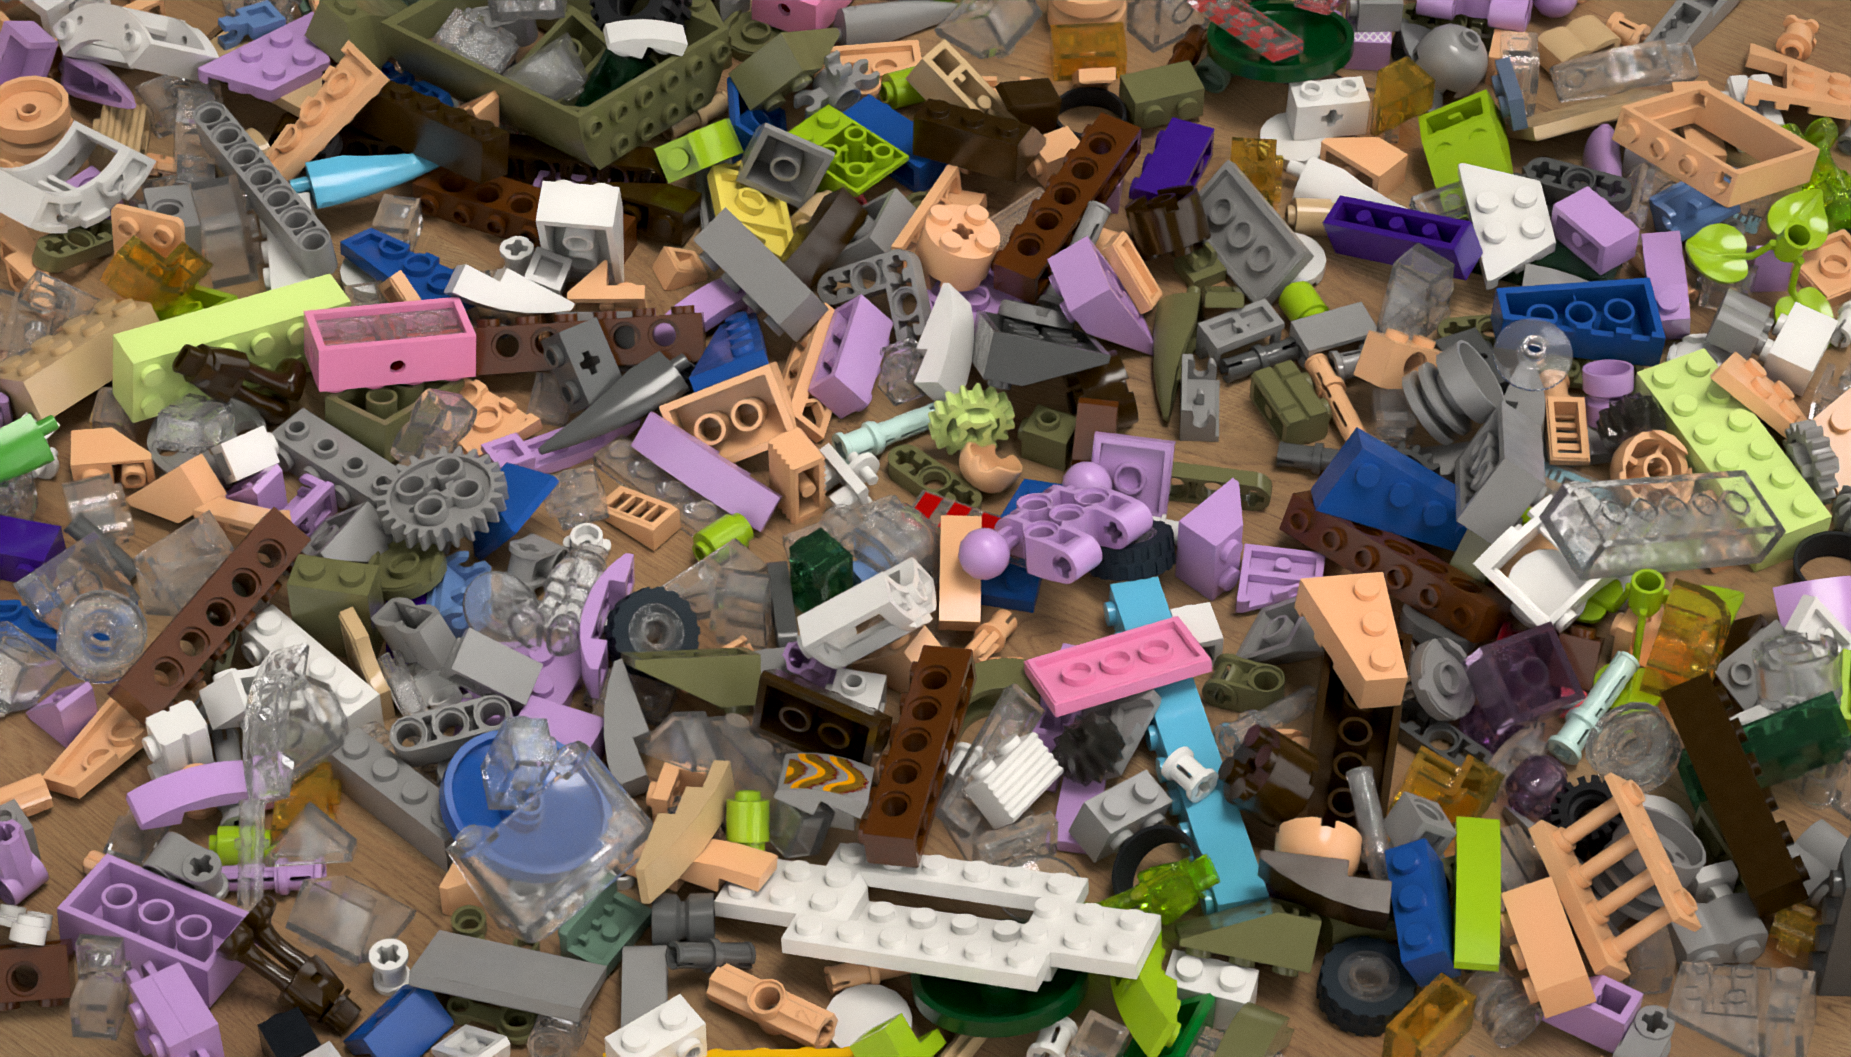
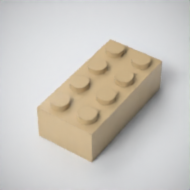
M114 296L105 298L94 305L95 311L85 317L78 316L64 323L62 326L63 331L53 337L48 335L31 344L32 350L22 356L15 355L0 363V392L9 397L13 418L19 419L26 412L28 414L31 413L32 417L37 421L49 415L55 417L112 381L113 334L159 322L151 303L133 301V299H116Z

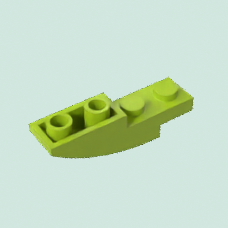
M1162 929L1137 980L1110 976L1112 993L1118 1011L1131 1035L1147 1057H1158L1164 1046L1170 1048L1174 1044L1181 1027V1023L1177 1022V1014L1181 1005V1000L1177 999V980L1165 975V971L1162 970V961L1166 952L1162 948Z

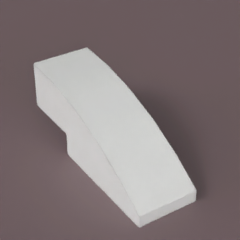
M467 264L457 265L444 291V294L451 297H460L461 301L471 305L514 314H543L571 311L575 303L508 268L497 269L492 278Z
M950 283L942 284L916 347V350L924 356L914 383L934 402L936 400L945 402L947 400L945 392L950 391L956 394L959 393L961 385L966 386L973 357L974 318L972 307Z

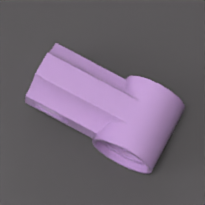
M797 641L787 643L782 654L787 663V670L791 671L793 675H797L822 688H825L827 683L833 684L837 669L825 666L814 657L810 659L805 657Z
M11 819L3 822L0 821V898L6 904L16 906L46 883L49 875L42 862L31 852L22 825Z

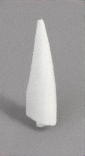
M1311 155L1306 165L1291 159L1287 166L1286 173L1299 178L1292 201L1294 198L1331 199L1332 203H1335L1339 196L1342 195L1406 208L1363 184L1346 170Z

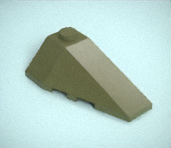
M321 0L304 36L337 63L344 57L345 54L341 49L349 40L381 71L390 58L382 34L381 21L408 6L401 0Z

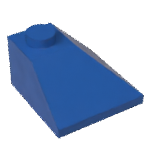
M508 462L500 467L501 471H504L508 485L509 499L505 500L507 509L506 511L498 512L499 522H487L488 533L478 530L474 532V553L480 561L520 530L560 482L555 476Z

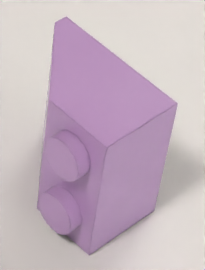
M1234 478L1183 517L1178 525L1175 576L1211 601L1222 592L1230 591L1237 584L1241 574L1239 568L1243 549V518L1239 482Z

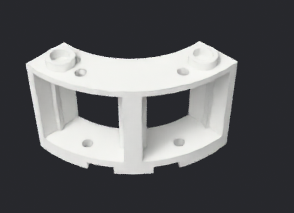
M91 3L78 7L62 17L52 27L64 56L92 60L131 70L135 68L199 81L198 68L219 58L214 46L205 34L198 28L191 27L184 20L108 3Z
M74 120L61 141L40 159L20 167H0V213L40 232L68 233V229L79 226L88 228L111 216L110 209L122 199L128 201L148 177L156 160ZM97 144L116 153L107 167L86 184L76 188L65 182L84 164Z
M1573 481L1562 486L1559 492L1563 496L1557 499L1550 494L1528 511L1527 515L1531 520L1524 526L1521 524L1515 527L1511 526L1473 563L1543 632L1552 634L1555 630L1561 633L1567 629L1577 617L1574 611L1608 583L1617 578H1622L1626 573L1632 576L1646 563L1647 558L1644 554L1650 549L1580 481ZM1540 533L1589 579L1549 617L1500 571L1519 550Z
M910 557L797 617L800 635L797 636V642L800 650L808 659L814 657L827 667L841 669L926 625L933 620L930 613L936 610V592L933 578L913 557ZM878 614L885 618L880 623L857 634L856 626Z

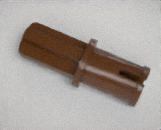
M1199 24L1190 26L1183 40L1176 42L1174 45L1173 55L1167 65L1187 60L1190 61L1192 66L1197 64L1201 58V50L1207 44V34H1205L1207 29Z

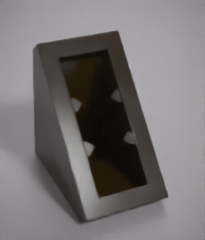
M1049 78L1000 82L995 86L1007 110L1021 123L1033 126L1042 135L1055 131L1062 100Z

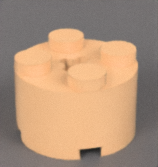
M937 204L931 208L915 250V254L921 261L924 277L927 280L929 276H932L940 281L939 287H942L943 283H950L958 292L974 290L979 287L981 281L986 279L999 247L1000 234L995 224L988 218L989 213L984 207L977 204H972L968 207L955 204Z

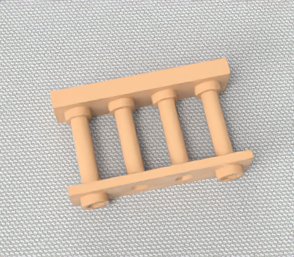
M1610 772L1604 776V779L1613 797L1566 829L1563 827L1558 828L1544 820H1540L1528 828L1549 876L1553 879L1559 898L1594 974L1605 975L1620 982L1631 975L1624 960L1627 957L1626 952L1672 921L1694 932L1702 928L1695 914V911L1698 910L1697 903L1693 896L1682 887L1642 804L1645 802L1644 793L1633 780L1627 781ZM1621 813L1630 832L1584 864L1579 863L1573 851L1576 849V843ZM1638 849L1647 869L1601 900H1597L1590 887L1593 884L1592 879ZM1655 885L1665 905L1615 937L1607 924L1610 920L1609 915Z

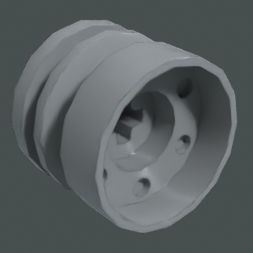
M1459 340L1436 355L1437 367L1432 363L1425 362L1418 367V371L1413 370L1402 377V387L1413 412L1429 434L1445 446L1459 439V434L1464 436L1472 430L1471 419L1474 422L1483 424L1501 400L1506 403L1502 388L1489 365L1478 351L1464 340Z
M1644 806L1682 887H1688L1706 863V851L1701 841L1691 829L1675 817L1661 810ZM1624 819L1621 820L1613 832L1612 840L1601 851L1630 832ZM1636 849L1592 879L1594 888L1603 898L1647 869L1639 850ZM1654 885L1619 908L1618 911L1641 921L1665 904Z

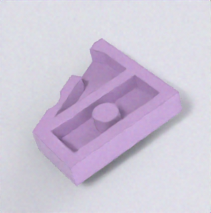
M1245 544L1236 612L1244 613L1296 597L1301 578L1323 577L1325 556L1314 551Z

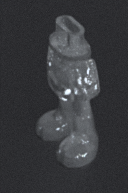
M582 542L577 548L569 550L566 556L551 570L544 580L545 594L539 607L521 605L512 610L508 619V627L513 637L523 646L534 651L540 649L546 638L548 652L557 657L575 652L580 645L579 619L592 587L607 569L605 561L609 555L608 551L602 546ZM561 604L566 605L564 613L554 618Z

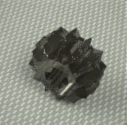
M1640 392L1632 397L1623 395L1621 400L1609 401V408L1600 410V418L1596 421L1599 438L1603 441L1605 448L1608 449L1611 455H1613L1623 441L1640 432L1652 430L1665 431L1667 429L1665 416L1658 403L1654 401L1652 396L1643 397Z
M1092 711L1085 718L1076 715L1073 724L1070 726L1063 725V734L1053 739L1056 747L1051 753L1053 758L1058 761V765L1063 767L1064 772L1062 774L1067 779H1071L1073 782L1080 783L1085 787L1092 781L1101 784L1106 773H1115L1113 769L1115 763L1124 760L1121 751L1126 746V743L1121 733L1117 730L1118 727L1104 715L1100 716Z

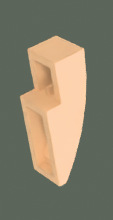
M941 515L938 630L975 631L980 625L981 579L973 578L962 569L958 553L960 542L973 530L982 528V516Z

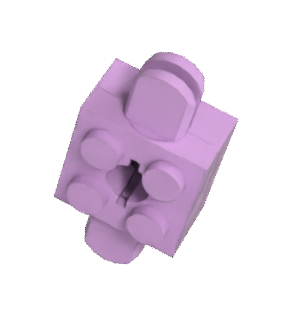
M149 960L141 964L143 979L134 968L125 972V979L134 1002L128 1005V1009L133 1022L139 1029L134 1032V1036L144 1056L152 1054L153 1057H225L219 1025L180 962L157 972Z

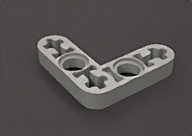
M895 249L823 274L817 286L818 295L828 305L840 307L860 294L868 299L887 293L900 352L908 358L924 359V356L916 348H913L912 342L917 339V335H922L931 313V307L922 264L914 252ZM902 261H906L907 267L902 269V274L897 273V267L902 265ZM872 267L876 273V281L872 287L867 289L863 284L862 277L866 269ZM837 282L850 283L852 288L845 287L839 289L837 295L832 293V289L837 287ZM906 282L912 283L911 287H900V285H907ZM913 294L916 298L917 306L912 314L907 315L903 310V300L907 295ZM920 321L919 324H913V327L907 326L908 322Z

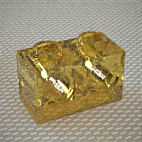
M1232 137L1230 161L1239 167L1272 207L1273 203H1281L1282 181L1275 180V177L1282 178L1283 155H1276L1277 140Z

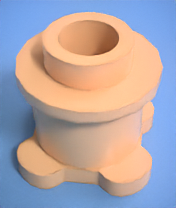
M1787 15L1783 20L1785 32L1779 36L1776 42V50L1780 54L1803 62L1810 57L1812 49L1816 46L1817 40L1814 37L1815 33L1818 32L1819 24L1814 19L1803 20L1795 15Z

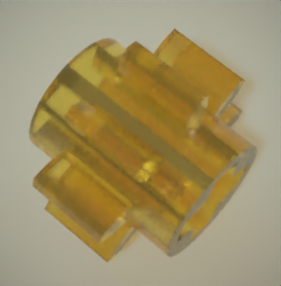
M1800 902L1794 904L1792 910L1788 908L1779 910L1769 932L1770 937L1779 940L1775 950L1794 959L1799 956L1801 950L1806 953L1813 951L1815 948L1816 925H1823L1813 920L1817 910Z

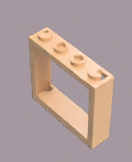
M1701 83L1622 106L1612 137L1613 141L1726 208L1808 183L1820 151L1818 147L1707 83ZM1705 97L1708 98V101H1707L1706 106H1704V105H1705V102H1704ZM1695 123L1759 160L1760 163L1735 169L1670 130ZM1725 173L1732 177L1730 183L1723 180Z

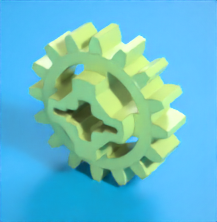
M976 383L973 390H967L964 385H961L959 393L945 392L947 400L945 402L936 400L934 402L935 411L928 412L930 421L928 427L931 438L935 440L938 449L946 447L948 455L961 450L967 442H974L980 447L995 444L996 448H998L996 440H1007L1009 438L1007 430L1014 429L1015 427L1013 421L1015 414L1006 393L1003 391L997 394L996 388L991 386L986 390H982L980 383Z

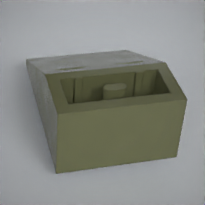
M1270 897L1175 924L1174 931L1179 946L1186 947L1185 953L1191 956L1210 959L1212 953L1229 956L1228 962L1238 966L1254 968L1255 962L1273 965L1272 971L1275 973L1298 977L1299 971L1311 972L1322 921L1317 912L1296 902Z

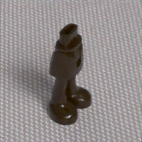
M185 344L172 364L174 372L182 374L186 382L195 385L210 398L221 404L228 403L231 398L255 408L260 416L264 418L265 423L269 425H278L288 418L291 409L287 399L298 402L303 395L306 384L305 366L303 362L295 358L283 359L276 366L275 371L250 362L245 352L230 348L212 347L206 344H200L197 347ZM245 380L268 389H263L259 392L243 385V382Z
M266 893L215 952L223 959L245 964L274 984L281 991L277 1001L290 1010L299 1007L305 1017L316 1020L320 1025L327 1021L342 1034L362 1009L348 997L351 993L348 988L341 994L345 988L344 984L318 955L309 957L279 935L271 923L276 909V901ZM256 945H258V946L261 947L263 950H265L266 952H268L269 954H271V955H272L274 958H276L281 964H283L288 970H286L285 968L281 967L280 965H278L277 963H275L273 960H271L269 957H267Z

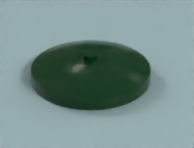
M1254 1L1223 11L1236 9L1245 15L1243 17L1222 24H1217L1213 20L1210 22L1207 29V52L1218 66L1244 78L1277 83L1302 82L1330 75L1344 67L1353 56L1354 31L1349 22L1336 12L1331 11L1329 14H1324L1297 7L1301 1ZM1302 2V3L1310 4V5H1313V6L1325 8V7H1322V6H1319V5H1315V4H1311V3H1307V2ZM1252 20L1263 27L1239 36H1235L1226 30ZM1270 32L1281 39L1257 48H1253L1244 42L1245 40ZM1288 44L1299 51L1273 61L1262 54Z
M996 919L1001 921L1013 920L1021 924H1025L1029 921L1020 919ZM1058 968L1051 981H1042L1037 992L911 973V986L915 1005L929 1021L937 1026L967 1036L1000 1038L1035 1032L1067 1017L1085 998L1089 987V972Z

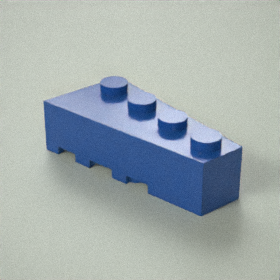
M1650 277L1496 288L1490 318L1497 348L1592 360H1622L1633 365L1649 367L1660 363L1666 337Z
M1356 427L1311 488L1315 510L1451 551L1456 552L1468 529L1456 521V492L1454 483Z

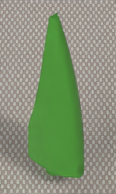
M31 413L0 428V483L29 473L55 460L44 437L59 429L53 415L35 422Z

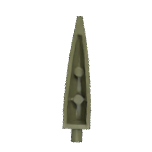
M1197 286L1188 287L1186 293L1165 296L1157 303L1153 330L1154 345L1152 347L1153 373L1164 421L1167 422L1170 420L1180 385L1182 354L1194 355L1198 323L1205 319L1202 291Z

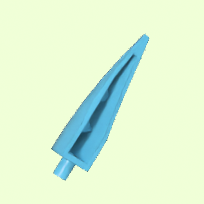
M413 153L374 156L341 155L306 162V177L291 179L288 182L297 194L310 192L315 209H321L377 194L438 168L439 165Z

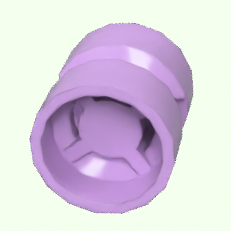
M1611 359L1597 360L1584 365L1582 380L1583 391L1588 394L1585 397L1587 425L1600 429H1616L1632 424L1635 420V398L1629 393L1634 391V366L1626 361Z

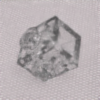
M593 464L575 469H567L553 475L560 482L546 497L544 503L549 517H557L563 531L572 529L582 523H592L610 517L604 485Z

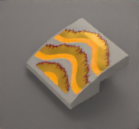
M785 754L773 798L811 815H814L821 801L860 819L868 805L874 768L851 759L829 754Z

